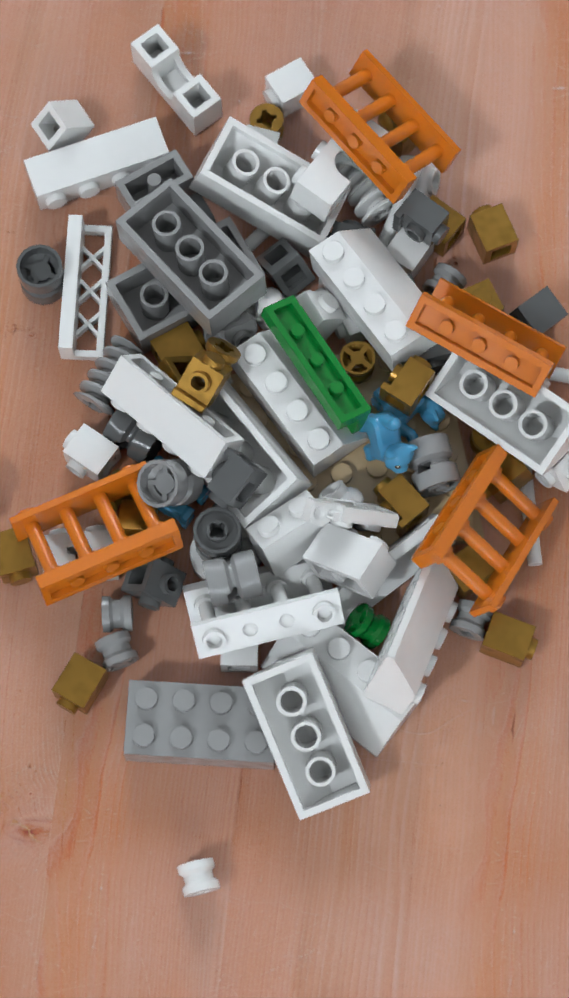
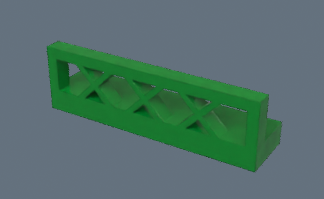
M291 295L264 307L261 317L336 428L340 430L347 426L352 434L360 431L372 409L295 296Z

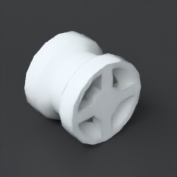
M213 858L199 859L177 867L178 874L183 877L185 883L182 889L184 897L198 896L220 889L219 880L214 878L212 872L215 867Z

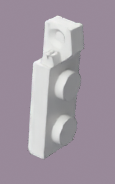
M306 497L303 515H301V519L321 527L330 522L333 525L351 529L353 523L359 524V527L374 532H380L381 527L397 529L400 517L399 514L377 504L321 497V499Z

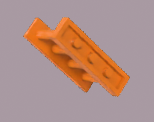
M368 49L362 51L349 72L350 77L332 86L321 74L311 80L299 100V103L393 204L403 199L417 178L414 173L432 163L443 174L461 151L457 144ZM362 87L374 102L356 112L343 97ZM385 112L398 127L379 137L366 122ZM409 138L421 153L403 163L390 148Z
M443 278L439 279L432 295L427 292L421 294L406 324V327L534 398L537 396L546 378L550 379L567 348L565 345Z
M499 444L477 453L411 558L421 569L435 563H443L478 596L469 611L473 617L487 612L493 613L503 605L506 600L505 592L540 533L553 521L552 513L559 503L553 497L535 505L502 473L503 468L501 464L508 453ZM492 483L526 515L519 530L486 500L487 495L484 492L489 484ZM473 510H477L511 542L503 556L469 525L470 520L468 518ZM456 537H461L494 568L487 583L453 553L454 548L451 545Z
M146 461L136 465H127L117 473L37 507L26 508L9 518L18 542L27 538L30 539L44 570V573L36 576L35 579L46 606L183 548L180 531L174 518L164 522L160 521L154 507L146 504L138 493L137 477ZM131 494L147 529L132 536H126L111 502ZM98 509L113 543L97 551H92L77 517ZM63 523L79 557L76 560L58 566L43 531Z

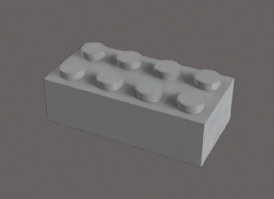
M171 177L115 221L120 241L211 337L215 336L267 293L265 275Z
M229 216L217 222L216 225L265 275L231 217ZM142 263L106 282L110 301L136 345L143 352V355L151 351L150 341L187 321L191 328L199 325Z
M129 680L123 751L126 761L274 770V757L245 687Z

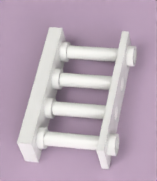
M304 559L277 577H274L266 566L257 567L264 595L243 600L240 596H235L233 603L214 608L206 580L183 585L182 589L199 659L345 624L338 588L333 589L331 582L316 577Z

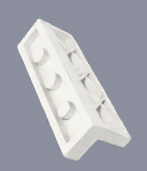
M68 215L58 349L61 359L96 361L97 358L104 357L103 349L105 348L108 307L106 282L110 280L113 226L85 225L83 215ZM85 235L105 236L104 246L92 255L84 246ZM83 255H85L88 258V260H86L84 263ZM102 256L103 265L98 261ZM94 264L102 273V279L90 288L82 280V273ZM82 287L86 292L80 296ZM99 289H101L100 298L96 294ZM92 297L99 305V312L87 321L79 312V306ZM78 319L84 324L79 329ZM97 322H98V331L93 327V325L96 324ZM87 330L97 338L96 351L76 350L77 339Z
M432 513L389 546L388 552L397 564L373 599L341 586L335 587L339 591L345 623L350 613L358 605L367 603L373 607L415 575L419 566L411 558L438 517V514ZM345 624L337 626H339L341 629H344Z

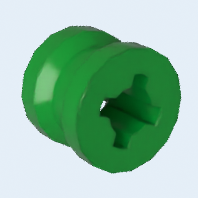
M362 603L348 616L344 631L353 638L361 639V644L366 648L374 649L387 636L391 623L383 614L376 615L370 605Z

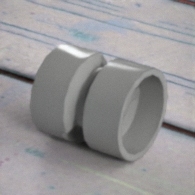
M428 434L406 443L418 446V449L414 451L413 460L408 468L415 470L411 479L414 488L423 498L438 496L456 488L461 477L457 464L449 460L453 455V451L447 434Z
M181 458L149 461L139 471L136 483L141 499L149 506L160 508L193 503L202 493L204 481L203 478L193 474L188 469V464Z
M252 549L232 554L229 561L222 557L202 561L213 608L233 603L235 596H240L243 600L264 595Z

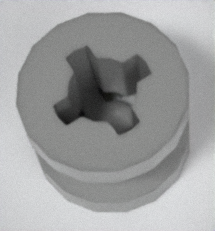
M438 263L434 268V276L432 279H427L422 288L424 292L432 295L440 278L451 282L461 289L464 288L467 280L454 267L445 263Z
M124 595L121 599L102 596L103 632L110 633L117 628H122L129 632L133 631L132 595Z
M460 599L457 607L459 613L457 618L452 619L449 626L450 630L465 638L483 641L486 634L484 630L485 623L491 620L493 613L487 612L473 617L469 611L475 602Z
M128 630L114 632L95 642L96 650L103 655L104 661L102 666L107 672L125 668L139 660L137 651L133 650L130 646L131 635Z

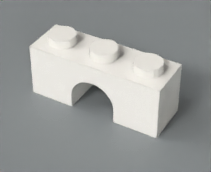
M159 24L131 42L133 63L195 136L222 117L220 96L201 74L196 77L191 75L180 57L179 48Z
M373 120L366 122L379 137L388 133L387 130ZM332 138L328 143L324 140L320 142L311 156L314 159L308 167L304 164L301 165L291 180L295 185L290 198L323 222L327 220L344 199L351 183L350 180L339 173L336 166L347 164L364 174Z

